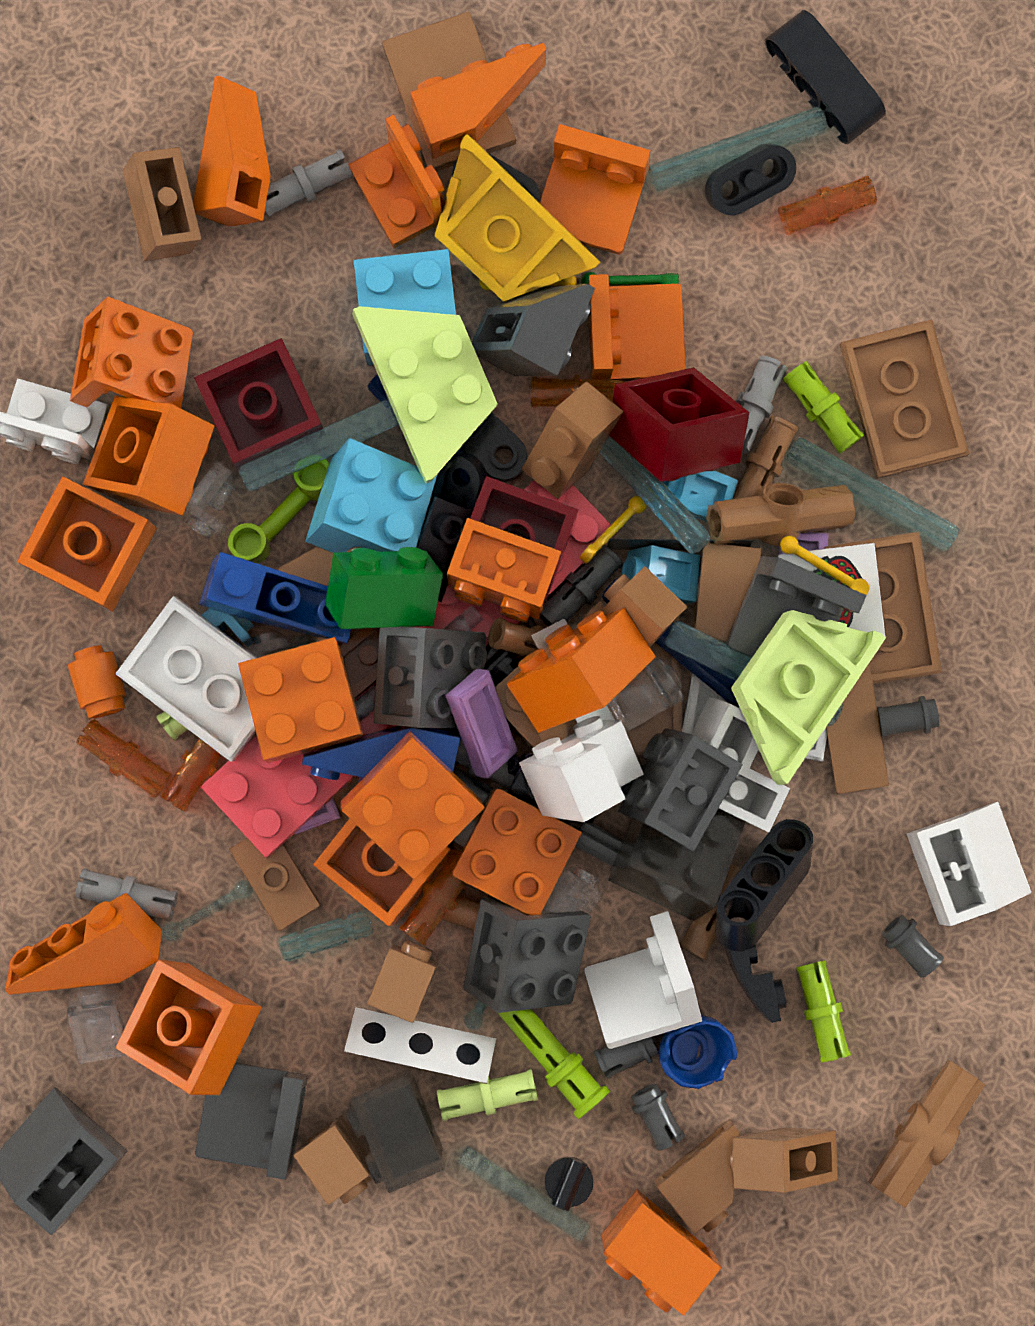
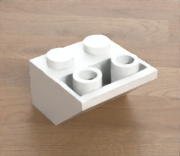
M998 802L907 833L939 925H956L998 910L1031 893Z

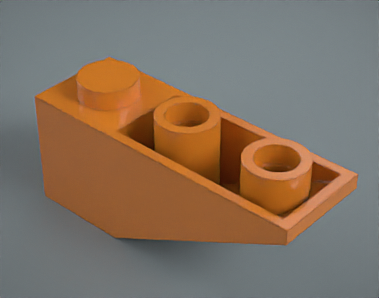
M544 42L535 46H531V44L518 45L507 51L505 57L487 63L486 60L475 61L465 66L460 74L447 79H443V77L427 79L417 86V90L410 92L412 109L432 159L461 149L460 144L466 134H469L476 142L485 134L545 67L546 47Z
M215 76L193 201L195 214L231 227L262 222L271 174L257 95L253 90L224 77Z
M127 893L110 902H101L81 919L72 924L61 925L49 937L32 947L25 946L18 950L9 962L5 991L12 995L120 983L157 962L160 953L162 929Z

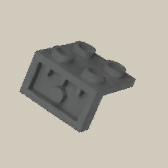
M761 556L726 645L729 648L753 657L784 612L794 610L813 615L817 620L839 622L843 611L859 613L866 595L782 558Z
M403 626L380 628L374 723L417 728H457L445 695L474 670H484L487 659L486 634L484 632Z
M665 728L661 734L657 733L653 736L644 751L643 757L646 761L641 768L644 774L624 785L622 792L625 800L622 801L618 812L650 826L685 848L694 851L743 764L693 734Z
M496 898L481 899L463 990L497 1013L571 1004L575 994L591 916L584 911L526 916Z
M235 1063L221 1094L205 1095L195 1155L198 1158L267 1169L266 1177L286 1180L292 1172L293 1155L296 1149L308 1075Z

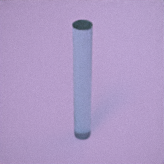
M466 1146L457 1163L581 1242L590 1224L570 1211L552 1205L551 1199L474 1149Z

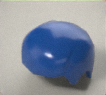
M701 1015L702 1022L664 1033L658 1050L659 1062L665 1074L679 1086L699 1089L714 1083V1081H722L730 1061L736 1060L738 1052L734 1036L716 1019ZM699 1044H700V1048H701L700 1054H699L698 1058L696 1059L697 1053H698Z

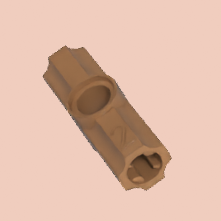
M773 483L764 488L762 496L716 501L713 505H708L706 520L709 526V536L712 540H716L714 541L716 545L733 543L730 540L761 539L770 545L780 546V542L785 536H793L798 540L799 533L843 528L848 524H853L856 510L853 504V494L846 485L801 490L792 484Z
M947 1060L922 1100L915 1102L908 1109L907 1112L911 1114L904 1126L900 1123L894 1133L896 1140L868 1182L906 1208L933 1165H939L954 1147L960 1133L958 1127L985 1087V1084L952 1061Z

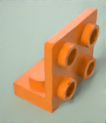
M393 114L385 118L389 143L348 165L358 187L393 249L437 226L440 214L442 213L441 207L445 205V200L441 194L444 191V187L432 165L423 167L422 159L418 153L421 147L409 124L401 127Z
M559 124L554 139V159L540 204L583 245L620 255L624 251L649 170L651 150Z
M608 274L589 275L588 284L595 288L589 301L591 309L588 315L592 382L637 380L686 369L682 287L680 284L609 286Z
M107 296L84 319L70 402L88 407L102 394L106 395L109 391L128 398L169 403L182 408L193 331L188 327Z
M467 518L447 572L448 586L455 591L454 597L463 602L481 607L485 600L501 607L500 614L513 620L527 623L529 616L535 619L540 618L544 600L561 551Z
M494 789L452 870V875L527 915H540L582 832L554 817L542 816L539 809L501 789Z

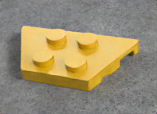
M469 134L464 136L460 144L461 149L454 174L450 179L446 193L447 198L444 209L440 214L434 236L503 302L596 268L601 263Z

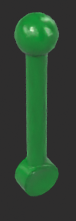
M586 272L581 277V284H588L589 275L597 274ZM679 274L609 276V285L679 284Z

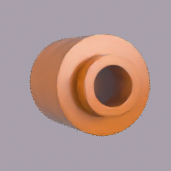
M101 645L75 652V661L69 663L67 667L81 710H86L88 719L109 716L126 709L123 698L127 694L122 679L116 675L119 667L114 652H104Z

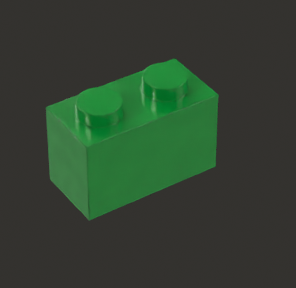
M403 547L398 551H375L369 548H356L352 552H333L325 605L340 629L433 626L443 573L427 551L415 547Z

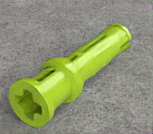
M532 1009L498 1013L517 1038L548 1072L545 1076L547 1084L551 1088L556 1086L575 1108L573 1114L577 1119L584 1116L610 1092L606 1085L600 1086L584 1068L581 1055L579 1053L576 1054L574 1051L569 1054Z

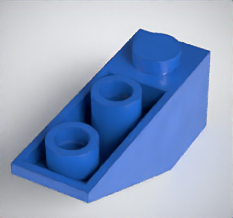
M220 552L213 558L199 605L246 620L324 639L335 637L338 642L347 644L351 629H340L326 607L328 586Z
M396 726L364 735L363 738L304 753L302 765L311 766L310 774L317 777L339 780L340 773L358 776L359 783L411 731L453 772L460 736L456 732L438 728Z

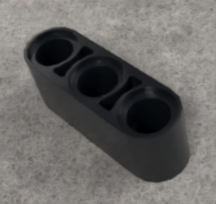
M802 10L765 39V45L769 54L772 57L777 55L783 63L780 65V68L801 93L804 90L811 97V100L808 101L829 128L834 126L840 133L837 138L842 143L849 144L886 115L885 106L879 95L810 12Z
M786 819L773 826L720 896L717 902L716 937L719 943L726 949L731 951L751 949L808 874L811 866L813 833L803 822L795 819ZM785 849H792V850H795V851H797V852H787V851H784V850H785ZM759 883H767V884H770V885H772V886H770V887H762V886H759V885H757V884H759ZM732 918H743V919H746L747 921H744V922H735V921H732V920H730V919H732Z

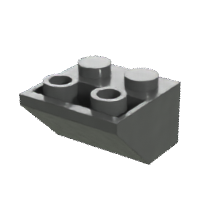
M589 284L542 287L486 308L472 341L477 356L514 376H558L559 372L570 360L572 354L571 344L578 327L586 321L590 313L591 305L589 301L595 288Z
M54 1087L0 1149V1181L13 1202L45 1231L53 1235L65 1225L128 1151L58 1088Z

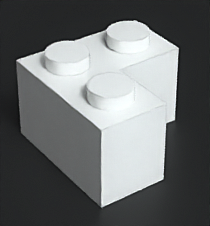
M709 697L692 734L743 764L719 809L770 832L790 788L778 785L772 779L750 769L757 754L758 746L741 709L730 703Z
M600 716L587 718L573 726L574 734L563 740L555 737L539 743L532 748L533 756L519 762L542 816L585 822L625 800L621 787L642 776L644 773L621 721L601 720Z

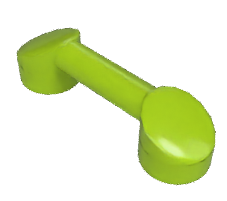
M308 455L300 459L294 468V479L297 487L260 526L252 523L240 524L231 531L228 538V547L233 556L257 564L265 561L270 554V542L310 500L318 501L329 466L325 458L318 455Z

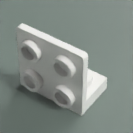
M17 379L7 413L0 412V436L6 438V443L11 446L34 451L35 444L41 445L42 448L52 451L51 456L69 463L79 464L81 457L92 460L110 406L95 400L90 406L84 407L70 402L71 393Z
M668 911L650 917L654 936L646 938L647 949L587 966L584 970L604 1039L609 1049L702 1022L694 985Z

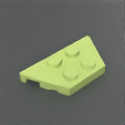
M359 306L353 309L352 315L417 468L427 484L437 476L446 463L496 408L498 403L460 315Z
M794 610L784 612L731 687L768 771L776 784L785 785L789 783L886 639L882 633L876 631L864 632L848 628L847 624L833 620H817L813 615Z

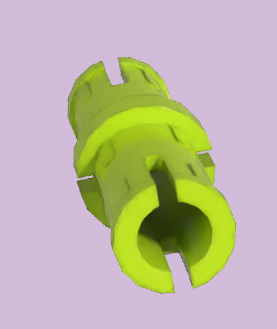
M808 361L797 366L783 378V381L795 393L808 411L805 416L811 423L815 421L839 454L864 437V434L851 421L839 404L841 398L836 392L831 394L811 368Z
M826 960L796 967L808 1010L803 1011L805 1020H811L821 1063L837 1060L840 1057L851 1056L839 1015L840 1012H843L841 1002L836 1003L826 967Z

